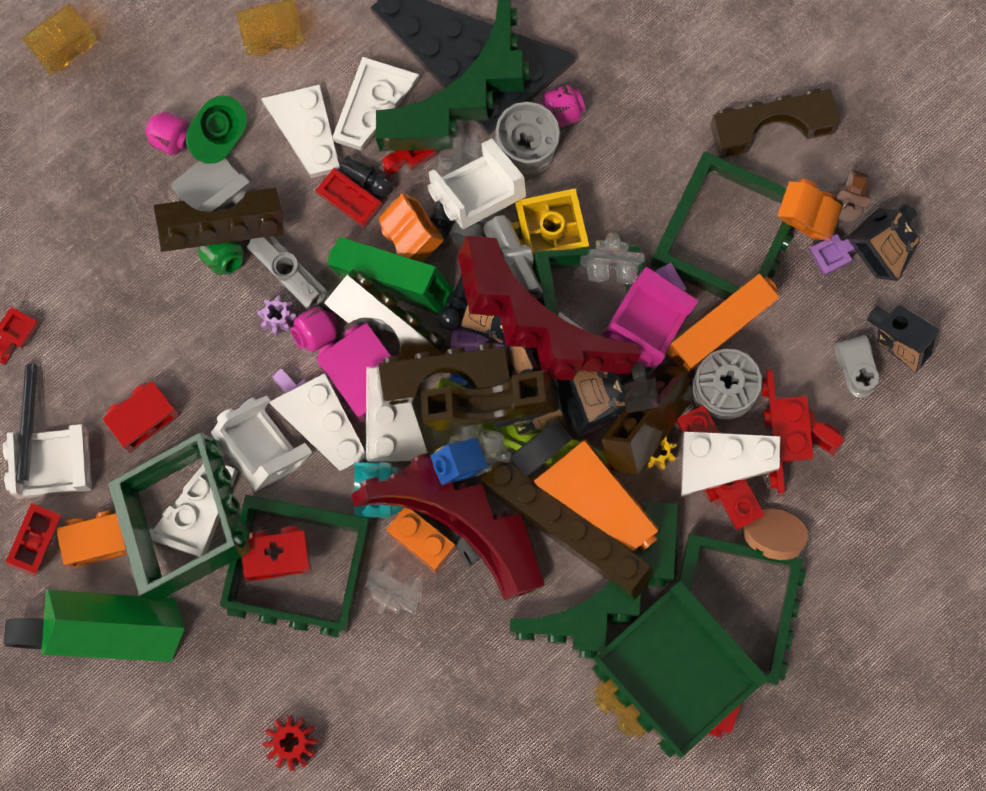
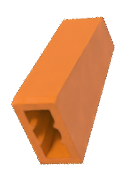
M759 273L673 341L666 351L667 355L677 367L686 368L687 373L691 372L710 353L718 350L779 299V296L776 294L778 292L776 285L770 278H763Z
M586 439L534 480L544 491L632 551L638 547L643 551L657 539L654 535L658 532L656 524Z

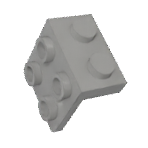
M226 159L215 164H204L199 161L171 184L172 190L181 201H185L194 209L205 212H219L230 209L243 199L245 192L253 191L247 178L242 173L239 175Z

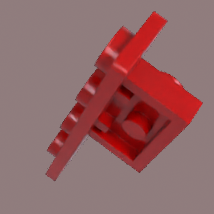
M767 369L766 378H763L761 383L762 397H768L769 409H763L765 428L771 427V436H780L779 469L769 472L771 489H777V496L781 497L785 494L782 463L814 459L808 398L803 396L776 399L773 369Z
M700 406L677 419V423L683 433H719L704 406ZM745 479L703 490L710 503L714 501L717 508L723 505L737 530L764 516V512Z

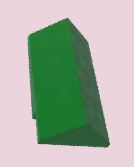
M46 590L41 655L172 662L185 626L175 598H163L159 601H154L135 595Z

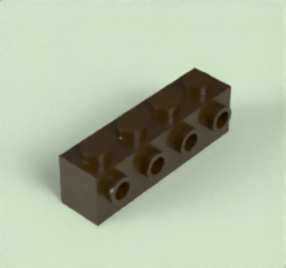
M658 365L602 438L603 450L610 470L639 474L677 422L678 417L682 415L693 400L686 368Z

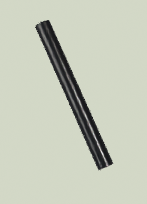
M35 364L25 365L16 482L19 484H28L30 477L38 366Z

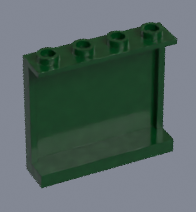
M681 581L676 583L661 599L591 660L595 665L592 668L595 675L604 684L609 680L617 689L613 693L617 700L625 708L631 705L639 714L635 718L639 725L648 734L653 730L661 739L657 744L670 759L675 755L678 760L682 759L700 740L754 691L769 680Z

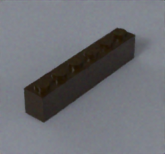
M502 456L496 460L481 479L488 492L518 514L521 513L523 518L633 600L637 599L654 577L653 570L649 564L600 528L544 491L529 476L525 477L517 467Z

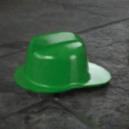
M216 96L210 98L201 107L186 133L188 150L196 160L204 164H215L223 161L229 155L246 127V114L243 106L236 99L229 96Z

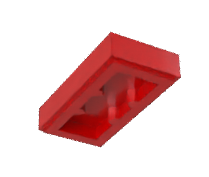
M335 167L315 190L316 194L363 228H365L382 206L380 200Z

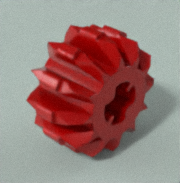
M287 715L286 726H284L280 719H276L274 722L279 730L277 732L269 728L266 730V734L274 737L273 741L263 742V747H274V750L267 754V759L272 760L279 756L276 767L280 769L288 759L289 771H295L296 759L302 767H306L308 763L303 755L307 754L310 757H315L316 752L308 749L309 745L319 744V739L317 738L308 739V736L316 730L315 727L309 726L302 730L306 724V719L303 717L297 721L295 727L293 715ZM289 734H294L293 738L299 740V744L293 746L292 752H288L289 748L283 745L284 741L289 740Z

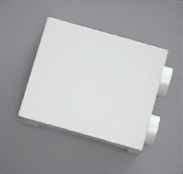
M492 138L481 143L483 156L443 177H440L435 169L429 172L431 184L428 185L430 195L436 202L440 201L443 204L447 217L451 221L455 220L462 229L526 197L523 174Z
M267 395L257 400L250 398L236 410L232 408L225 410L217 417L218 423L211 431L213 437L219 441L223 450L255 492L300 469L312 454V451L305 443L293 448L265 412V407L271 401Z
M82 424L70 425L69 430L33 434L28 484L16 482L20 435L14 432L7 433V442L3 443V455L5 460H8L9 472L5 473L4 482L6 490L10 491L12 496L22 499L92 491L89 430Z

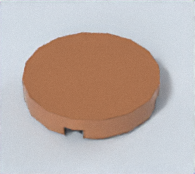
M762 509L764 516L745 526L744 538L749 546L755 551L756 548L763 551V556L770 559H794L799 556L801 551H804L808 542V530L803 522L793 514L783 510Z

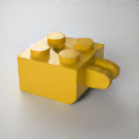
M576 188L526 198L515 203V213L518 222L511 224L515 233H520L522 240H519L521 245H528L532 254L536 251L589 248ZM553 226V229L557 231L549 232L547 231V227Z

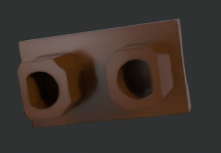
M850 169L846 184L839 182L836 193L837 202L842 205L839 216L841 220L854 221L862 213V206L868 207L870 201L869 192L866 191L869 183L868 174Z

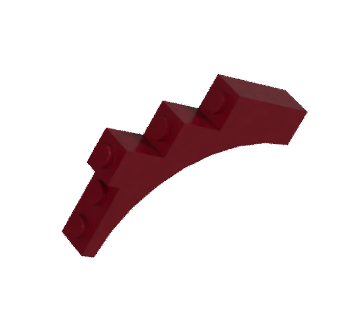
M466 236L458 254V261L470 314L500 316L506 346L536 348L541 370H544L553 379L574 380L578 371L611 372L616 374L630 373L641 355L638 344L615 341L598 336L560 318L536 300L513 275L503 258L497 238Z
M430 453L412 458V464L403 469L402 472L390 475L388 477L389 480L379 481V478L375 477L361 482V488L351 494L354 507L376 504L401 506L424 513L444 523L460 535L482 558L493 575L504 601L530 594L545 586L521 513L508 516L507 512H503L493 516L482 484L472 487L469 486V483H462L453 486V483L441 485L438 475L434 470Z

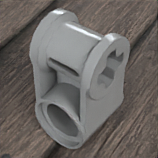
M864 335L835 343L836 359L839 367L842 369L848 391L859 399L869 397L878 384L879 373L867 336ZM860 376L863 381H869L867 386H864L863 382H857Z

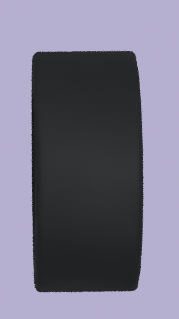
M555 420L517 450L510 459L526 477L560 451L572 438L561 424Z
M7 619L5 622L4 645L13 648L42 650L44 619Z

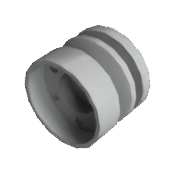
M528 101L515 103L504 110L499 117L494 141L523 174L524 179L534 178L545 172L553 161L560 135L558 122L551 111L541 104ZM519 142H523L525 146L530 145L529 149L519 146Z
M721 349L710 353L702 360L691 384L692 401L695 408L704 406L715 423L728 424L740 420L750 411L761 391L762 376L758 365L748 354L737 349ZM725 377L731 379L730 383L732 386L730 389L724 387L725 382L723 381Z

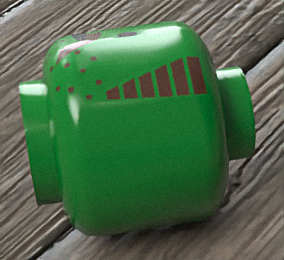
M238 241L200 246L198 248L200 260L216 275L232 274L240 268L243 262L244 250Z

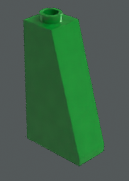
M339 237L328 255L327 265L338 276L345 278L352 269L357 273L361 271L372 279V285L381 293L386 291L398 300L439 315V312L447 306L446 298L451 296L454 290L435 266L346 238Z

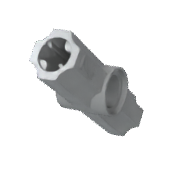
M505 215L495 216L484 225L483 230L486 237L497 238L503 258L513 275L536 300L540 299L543 290L532 269L533 254L528 245H521L510 220L506 219Z
M273 236L250 239L247 249L307 310L318 307L324 302L328 293L327 290ZM294 266L289 274H281L284 267Z

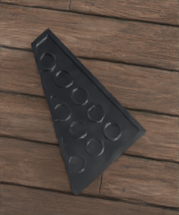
M378 0L370 7L371 12L444 89L461 77L478 58L493 28V25L426 0ZM512 32V35H517L518 50L523 51L524 62L529 61L530 80H524V91L493 92L494 109H488V120L475 121L488 135H491L496 130L497 121L504 110L515 103L532 100L574 64L576 57L572 53Z

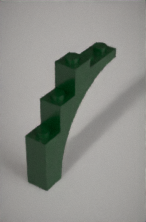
M498 0L496 19L490 37L478 58L461 77L444 90L423 101L400 108L376 110L375 139L379 151L452 149V138H457V121L488 120V109H494L493 92L524 91V80H530L529 61L524 62L523 51L518 50L517 35H512V26H518L517 7L512 8L511 0Z
M646 501L644 511L658 527V532L654 534L657 539L643 551L638 547L632 553L649 564L653 570L654 577L647 586L665 588L666 583H672L674 580L678 503ZM609 582L603 589L583 603L563 612L539 618L510 619L509 635H516L515 640L534 642L535 636L548 637L547 643L566 644L567 639H573L572 652H579L578 658L592 659L605 649L607 616L613 617V622L632 623V618L638 619L640 615L641 593L636 600H633Z

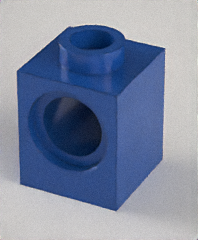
M477 438L446 445L430 455L441 485L471 478L488 468Z

